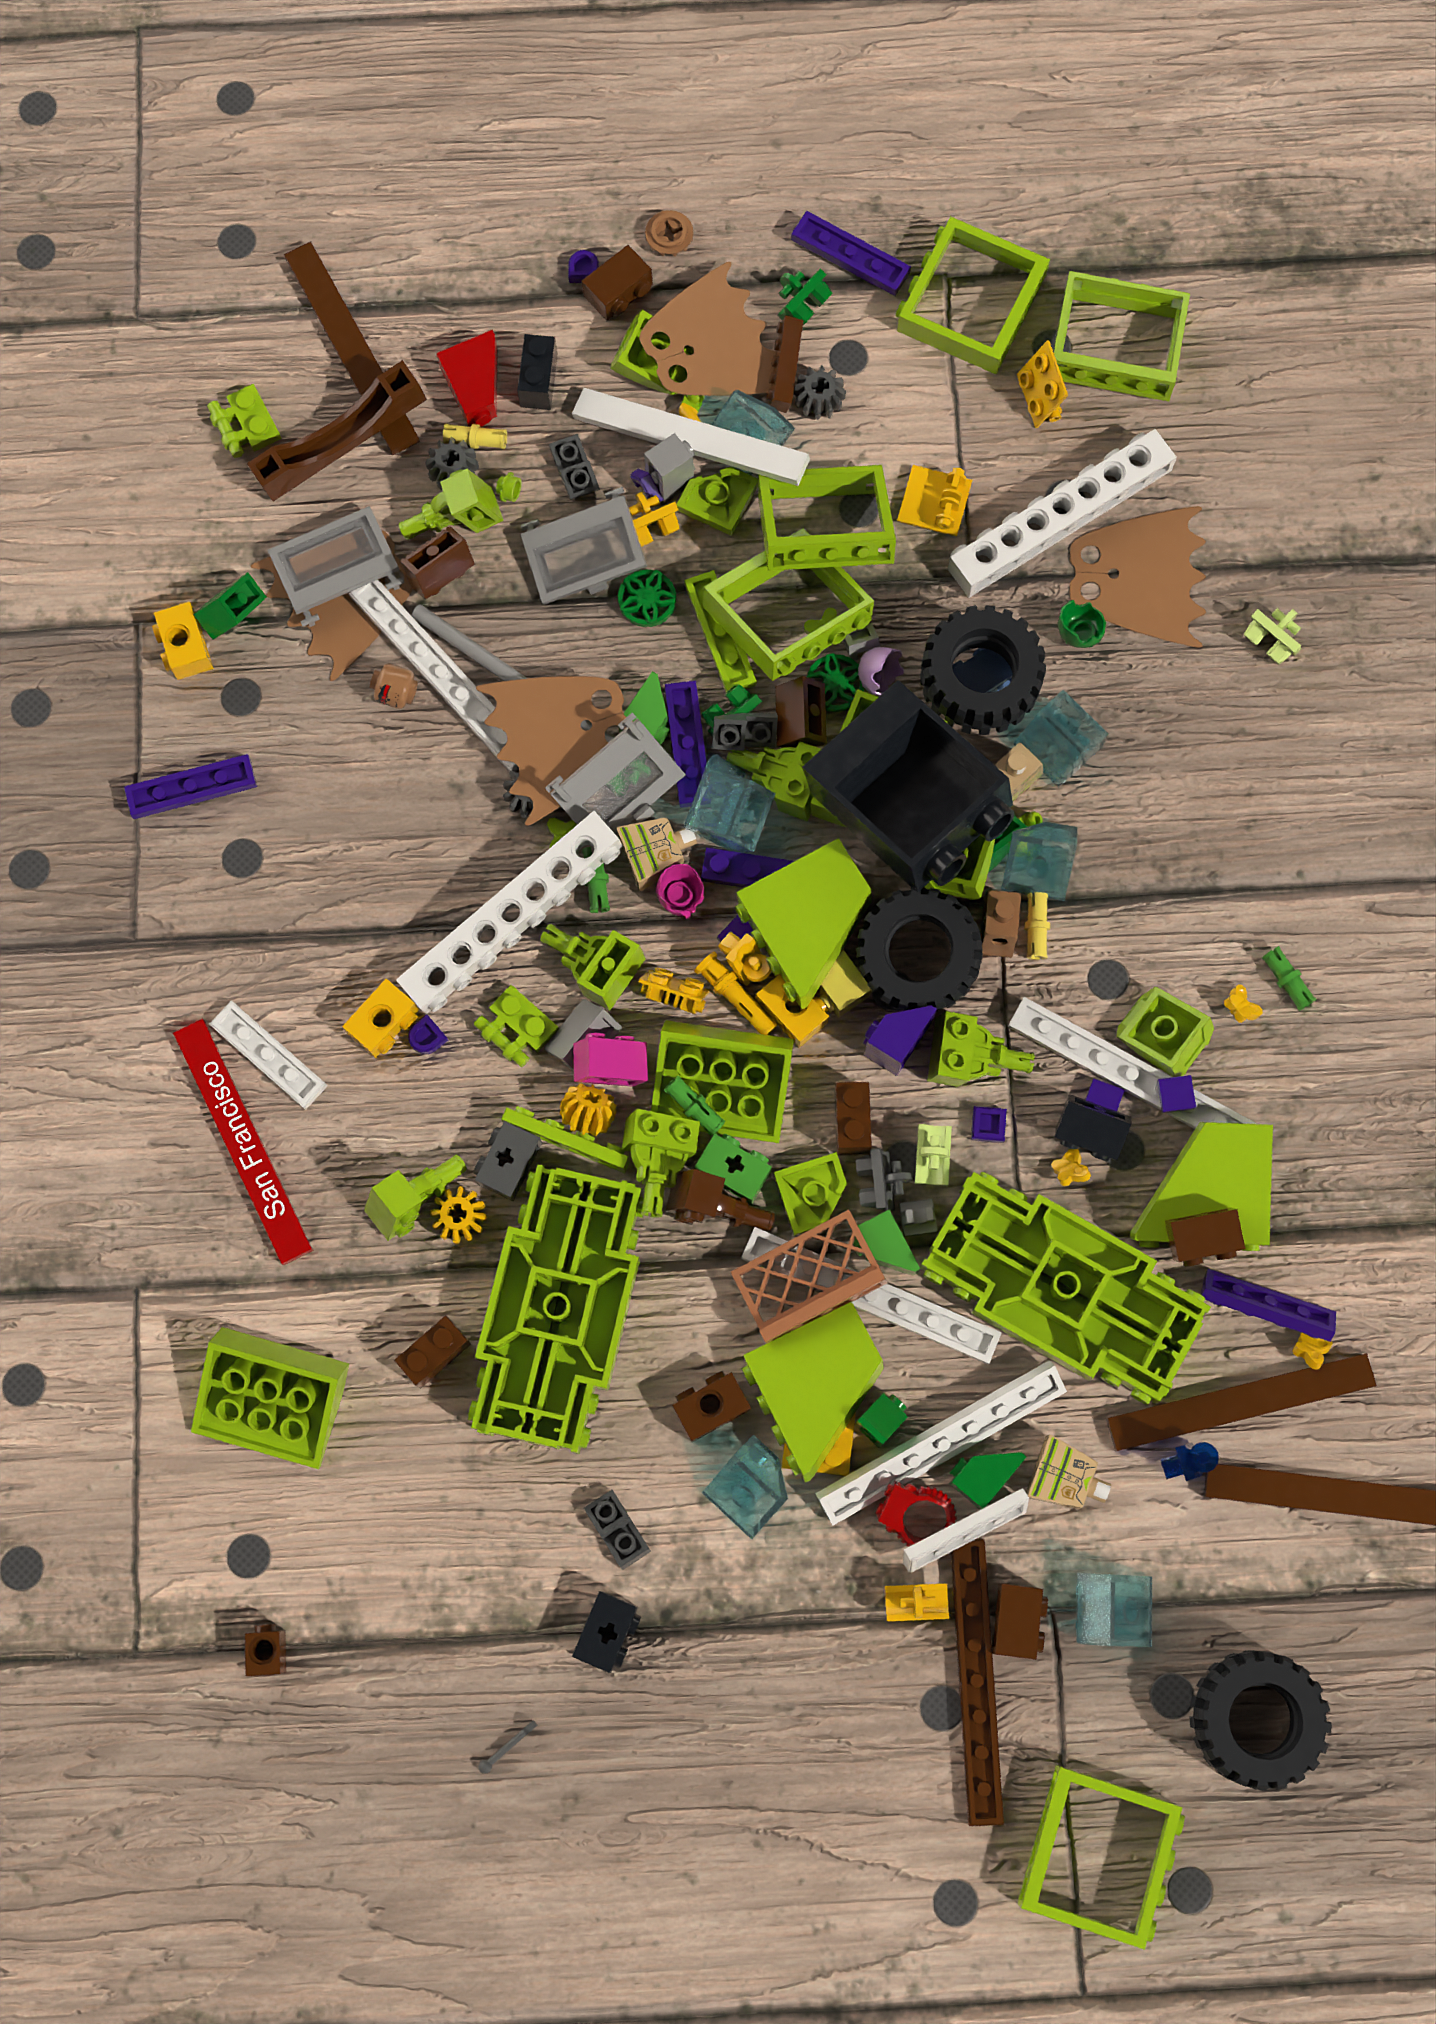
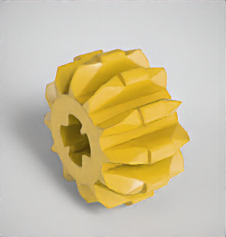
M579 1083L577 1087H569L560 1103L559 1114L562 1116V1123L570 1125V1131L578 1130L582 1135L590 1133L593 1136H597L599 1132L606 1133L616 1115L617 1105L614 1103V1096L605 1094L604 1088L597 1089L593 1084L587 1087Z
M458 1187L456 1197L453 1196L450 1189L445 1190L448 1200L444 1202L438 1197L434 1200L441 1207V1210L433 1209L430 1211L432 1217L440 1218L432 1224L433 1229L440 1230L443 1228L440 1234L443 1240H446L452 1234L454 1244H459L461 1234H464L468 1242L472 1241L473 1237L469 1232L473 1229L477 1233H482L483 1231L476 1221H487L486 1214L478 1213V1211L485 1207V1203L483 1201L474 1203L477 1198L475 1191H471L465 1197V1189L463 1187ZM457 1208H461L466 1214L465 1219L460 1218L462 1221L460 1223H456L454 1218L451 1217L453 1211L457 1213Z

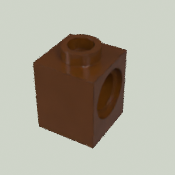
M275 1624L255 1625V1632L245 1633L246 1676L286 1673L285 1630L276 1631ZM264 1639L270 1641L273 1645V1654L268 1660L260 1657L258 1653V1646Z

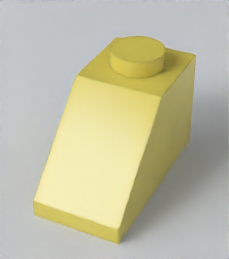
M844 950L841 951L823 980L820 988L821 996L819 997L827 1006L828 1012L834 1011L838 1018L869 998L872 991Z

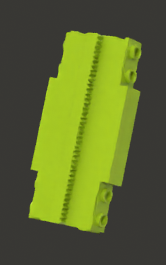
M537 1164L536 1172L529 1173L526 1184V1191L530 1192L528 1204L521 1205L518 1216V1223L522 1224V1228L519 1229L511 1226L507 1228L475 1358L479 1361L487 1362L486 1368L481 1367L479 1370L476 1387L481 1388L478 1401L473 1400L471 1403L468 1421H473L471 1428L477 1430L480 1434L493 1437L495 1434L558 1450L561 1447L570 1449L572 1453L580 1454L581 1447L587 1449L590 1439L591 1428L586 1427L589 1414L595 1415L598 1406L599 1395L594 1394L595 1388L609 1391L640 1262L639 1256L628 1254L629 1249L635 1250L639 1231L634 1230L637 1217L643 1218L641 1209L644 1198H642L641 1188L624 1180L618 1182L557 1167L556 1170L545 1169L543 1165Z
M973 1172L971 1177L968 1176L959 1191L960 1197L929 1250L931 1252L930 1255L920 1265L921 1270L925 1271L923 1276L937 1285H941L942 1282L954 1288L952 1293L966 1302L974 1299L977 1303L971 1314L1088 1381L1094 1379L1097 1371L1102 1373L1100 1378L1103 1381L1117 1388L1122 1384L1131 1389L1130 1396L1143 1404L1149 1405L1150 1401L1155 1404L1166 1397L1173 1386L1172 1381L1203 1325L1201 1322L1203 1316L1211 1308V1306L1204 1303L1205 1297L1191 1289H1187L1185 1292L1174 1286L1175 1280L1161 1272H1157L1156 1275L1151 1273L1157 1260L1048 1198L1038 1194L1031 1205L1026 1202L1028 1199L1026 1195L1012 1188L1009 1191L997 1185L999 1181L985 1172H981L980 1175Z

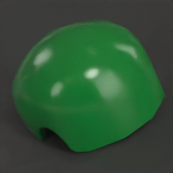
M1071 600L1061 608L1057 626L1061 639L1068 645L1076 648L1093 647L1102 640L1107 623L1102 612L1093 607L1090 602L1078 605L1074 600Z

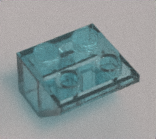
M1062 690L1040 710L1014 741V745L1016 746L1021 742L1043 764V773L1059 788L1104 746L1109 733L1070 695Z
M705 768L683 827L729 851L740 853L754 852L776 793L752 780Z

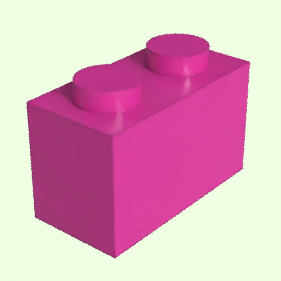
M603 1033L586 1034L585 1039L573 1043L574 1082L633 1087L648 1081L647 1042L634 1041L633 1036H617L615 1039H606Z

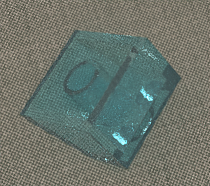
M1077 1573L1076 1644L1152 1647V1576Z

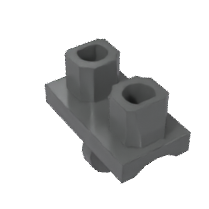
M881 1148L870 1149L871 1155L856 1159L858 1176H873L874 1187L860 1189V1205L865 1208H876L882 1211H895L894 1195L904 1194L903 1183L912 1180L911 1173L901 1172L900 1161L890 1163L888 1151H882Z

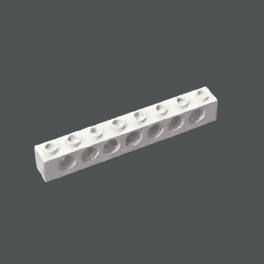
M1156 429L1147 434L1144 432L1139 433L1125 448L1112 450L1104 457V461L1096 466L1094 464L1088 465L1078 474L1077 478L1070 482L1064 480L1053 489V493L1045 498L1043 496L1035 498L1029 503L1027 509L1019 514L1017 512L1011 513L997 528L993 530L988 528L981 532L973 543L968 546L966 544L958 546L950 555L948 570L967 597L970 598L1172 471L1177 457ZM1137 460L1143 466H1135L1130 461ZM1105 476H1113L1117 479V482H1109L1105 479ZM1088 492L1092 497L1084 498L1079 493ZM1054 508H1063L1067 513L1058 514L1054 511ZM1028 524H1038L1042 529L1032 530ZM1005 539H1010L1014 541L1016 545L1006 546L1002 541ZM984 555L987 556L991 561L983 563L980 562L976 557Z
M593 811L397 978L396 981L426 1014L430 1011H438L447 1003V996L454 990L460 991L472 981L471 976L480 968L485 970L490 967L497 959L496 954L503 948L509 949L522 938L521 933L529 926L533 928L539 925L546 918L547 915L545 913L554 905L560 906L566 902L571 896L570 891L579 883L580 885L588 883L595 876V870L603 863L609 864L615 860L620 854L619 849L623 847L621 841L600 816ZM591 845L594 847V852L590 857L580 858L578 856L579 850L583 846ZM561 866L569 867L567 877L560 880L554 878V872L557 868ZM534 888H544L545 892L541 899L537 901L530 900V892ZM511 908H518L520 910L519 917L513 922L505 921L506 912ZM487 929H494L495 936L493 940L489 943H482L480 940L481 934ZM462 950H469V960L464 964H457V954ZM444 971L445 980L443 983L433 986L431 978L434 973Z

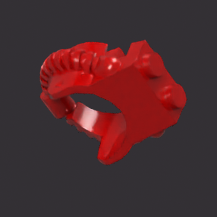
M895 1480L893 1485L889 1484L884 1494L887 1497L883 1504L880 1503L875 1512L878 1515V1521L886 1525V1531L888 1533H897V1538L901 1539L903 1544L906 1543L907 1547L925 1539L913 1535L904 1525V1513L915 1502L926 1500L942 1506L945 1510L947 1521L944 1528L954 1524L955 1520H957V1516H955L957 1511L954 1509L955 1505L951 1503L952 1499L948 1498L946 1493H942V1490L938 1491L937 1488L933 1487L932 1489L930 1486H927V1488L920 1486L917 1489L912 1484L903 1486L902 1483Z

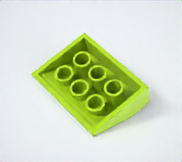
M665 1020L661 1030L651 1111L694 1120L691 1116L687 1117L683 1113L684 1109L668 1093L664 1092L669 1082L679 1075L697 1095L702 1094L706 1098L705 1103L725 1120L724 1125L715 1134H727L733 1137L779 1143L794 1039ZM701 1125L699 1126V1132L708 1133Z
M222 1327L208 1342L191 1432L319 1470L342 1399L350 1363Z

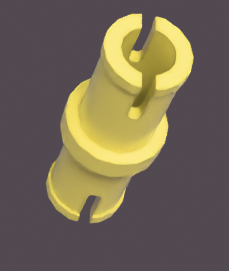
M472 424L471 427L444 425V444H448L452 437L455 439L456 444L464 440L473 449H478L479 446L506 448V429L481 428L480 424Z
M1034 892L1033 895V893H1028V921L1024 923V930L1027 931L1026 958L1032 960H1040V957L1041 959H1047V931L1050 930V922H1047L1048 894Z

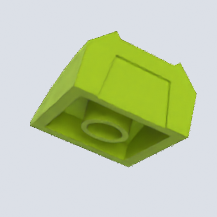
M642 309L627 329L610 369L651 389L670 395L678 394L667 390L662 385L657 375L658 364L656 360L646 354L639 338L643 327L653 317V315ZM656 332L651 337V342L657 349H666L670 345L668 335L663 332ZM688 345L683 349L687 355L694 353L692 346ZM673 365L668 371L669 377L674 382L681 383L687 379V371L680 365Z
M980 835L962 852L966 856V862L954 879L943 886H938L931 880L924 888L929 890L930 888L938 889L941 893L967 898L971 901L980 899L987 879L995 839L988 842Z
M1153 987L1137 1000L1118 1025L1116 1037L1160 1070L1172 1077H1180L1186 1075L1189 1067L1204 1047L1209 1044L1214 1026L1211 1017L1164 990Z

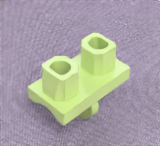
M1277 608L1271 616L1280 622L1278 625L1258 609L1251 616L1253 621L1248 626L1244 636L1257 646L1267 634L1271 635L1276 640V643L1266 654L1278 665L1288 659L1291 654L1296 656L1302 649L1301 645L1284 631L1287 628L1296 635L1301 630V627L1293 621L1298 614L1294 609L1285 615Z
M918 1124L915 1184L948 1187L952 1126Z

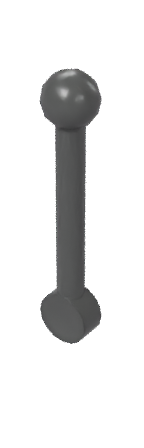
M534 1720L531 1721L488 1760L480 1761L478 1765L479 1771L483 1774L489 1773L492 1765L538 1726Z

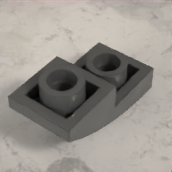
M578 434L549 444L551 454L570 500L600 490Z
M740 713L715 716L712 749L744 751L745 746L775 748L778 722L777 713Z
M613 1489L584 1507V1510L622 1570L651 1552Z

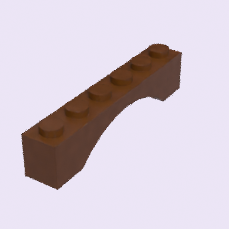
M402 360L377 376L361 398L334 421L303 438L270 447L249 461L247 465L274 502L425 402L427 398L418 381Z

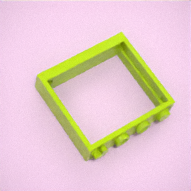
M950 216L946 226H940L935 235L934 243L936 245L933 251L928 250L921 264L923 271L920 276L915 275L908 289L910 296L907 302L902 300L895 314V317L899 318L897 331L997 375L1047 275L1050 259ZM951 240L1029 273L993 347L914 314Z
M1069 271L1053 349L1063 381L1169 402L1176 382L1190 293ZM1078 300L1174 318L1165 370L1064 352L1072 301Z
M882 465L806 469L799 486L758 474V501L768 571L894 564L896 537ZM875 494L882 529L880 532L777 537L771 499ZM885 548L886 552H878V549ZM783 553V558H775V554Z
M802 528L790 536H808L810 534ZM765 551L704 586L703 607L762 671L774 681L782 675L790 674L796 666L806 660H813L822 650L832 644H839L853 631L865 628L872 620L874 600L842 567L810 569L849 610L776 655L728 605L784 571H768ZM783 553L775 554V558H783Z
M1055 1765L1017 1904L1021 1909L1145 1950L1147 1941L1152 1942L1156 1932L1157 1922L1153 1920L1156 1906L1161 1907L1165 1898L1166 1885L1162 1884L1165 1871H1171L1174 1864L1176 1852L1172 1849L1175 1835L1180 1836L1184 1826L1185 1816L1181 1814L1182 1807ZM1071 1782L1166 1813L1135 1933L1038 1901Z

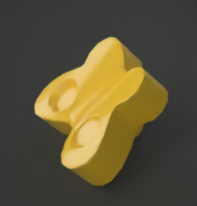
M1241 984L1234 987L1230 991V996L1224 1000L1225 1007L1230 1010V1013L1234 1015L1239 1023L1244 1022L1246 1019L1256 1020L1263 1013L1259 1005L1250 1003L1247 1000V990Z
M1069 1149L1061 1159H1056L1051 1163L1054 1173L1058 1175L1057 1178L1061 1186H1068L1073 1181L1085 1182L1091 1177L1088 1167L1081 1165L1082 1157L1078 1149Z
M1301 1332L1292 1352L1295 1356L1302 1357L1309 1367L1317 1370L1321 1368L1324 1362L1323 1354L1329 1352L1333 1342L1332 1340L1329 1342L1320 1338H1313Z

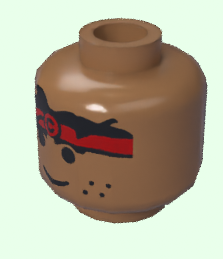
M387 663L382 667L381 671L374 670L369 688L375 690L374 699L377 702L402 709L406 704H412L419 681L414 680L413 671Z

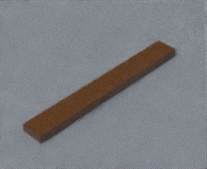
M310 241L285 253L284 256L361 397L383 371ZM406 414L379 431L392 455L420 442Z
M1366 1353L1322 1364L1321 1368L1317 1370L1310 1367L1106 1418L1116 1452L1376 1387L1377 1384Z
M1206 1463L1204 1498L1436 1526L1435 1490Z
M975 1539L950 1552L968 1826L1004 1825L985 1539Z

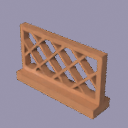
M850 1210L835 1216L731 1271L766 1343L888 1284ZM847 1220L852 1229L849 1244L832 1240L831 1236L834 1227ZM828 1230L826 1237L819 1236V1234ZM812 1238L824 1242L819 1260L801 1255L805 1242ZM855 1238H857L861 1248L853 1246ZM829 1244L847 1249L841 1267L823 1262ZM798 1246L796 1253L789 1251ZM851 1251L865 1254L871 1265L860 1272L846 1269ZM781 1254L795 1257L789 1276L772 1271L775 1258ZM799 1259L817 1264L811 1283L794 1278ZM768 1262L767 1268L759 1267ZM822 1266L840 1271L836 1284L829 1288L816 1284ZM753 1269L765 1273L759 1291L747 1288L741 1276ZM844 1273L852 1275L842 1281ZM770 1275L787 1280L782 1298L764 1293ZM792 1282L810 1287L806 1300L799 1304L787 1300ZM814 1289L822 1291L813 1296ZM750 1293L757 1295L756 1303H754ZM763 1297L780 1302L776 1316L765 1322L758 1311ZM785 1304L792 1306L791 1308L783 1312Z

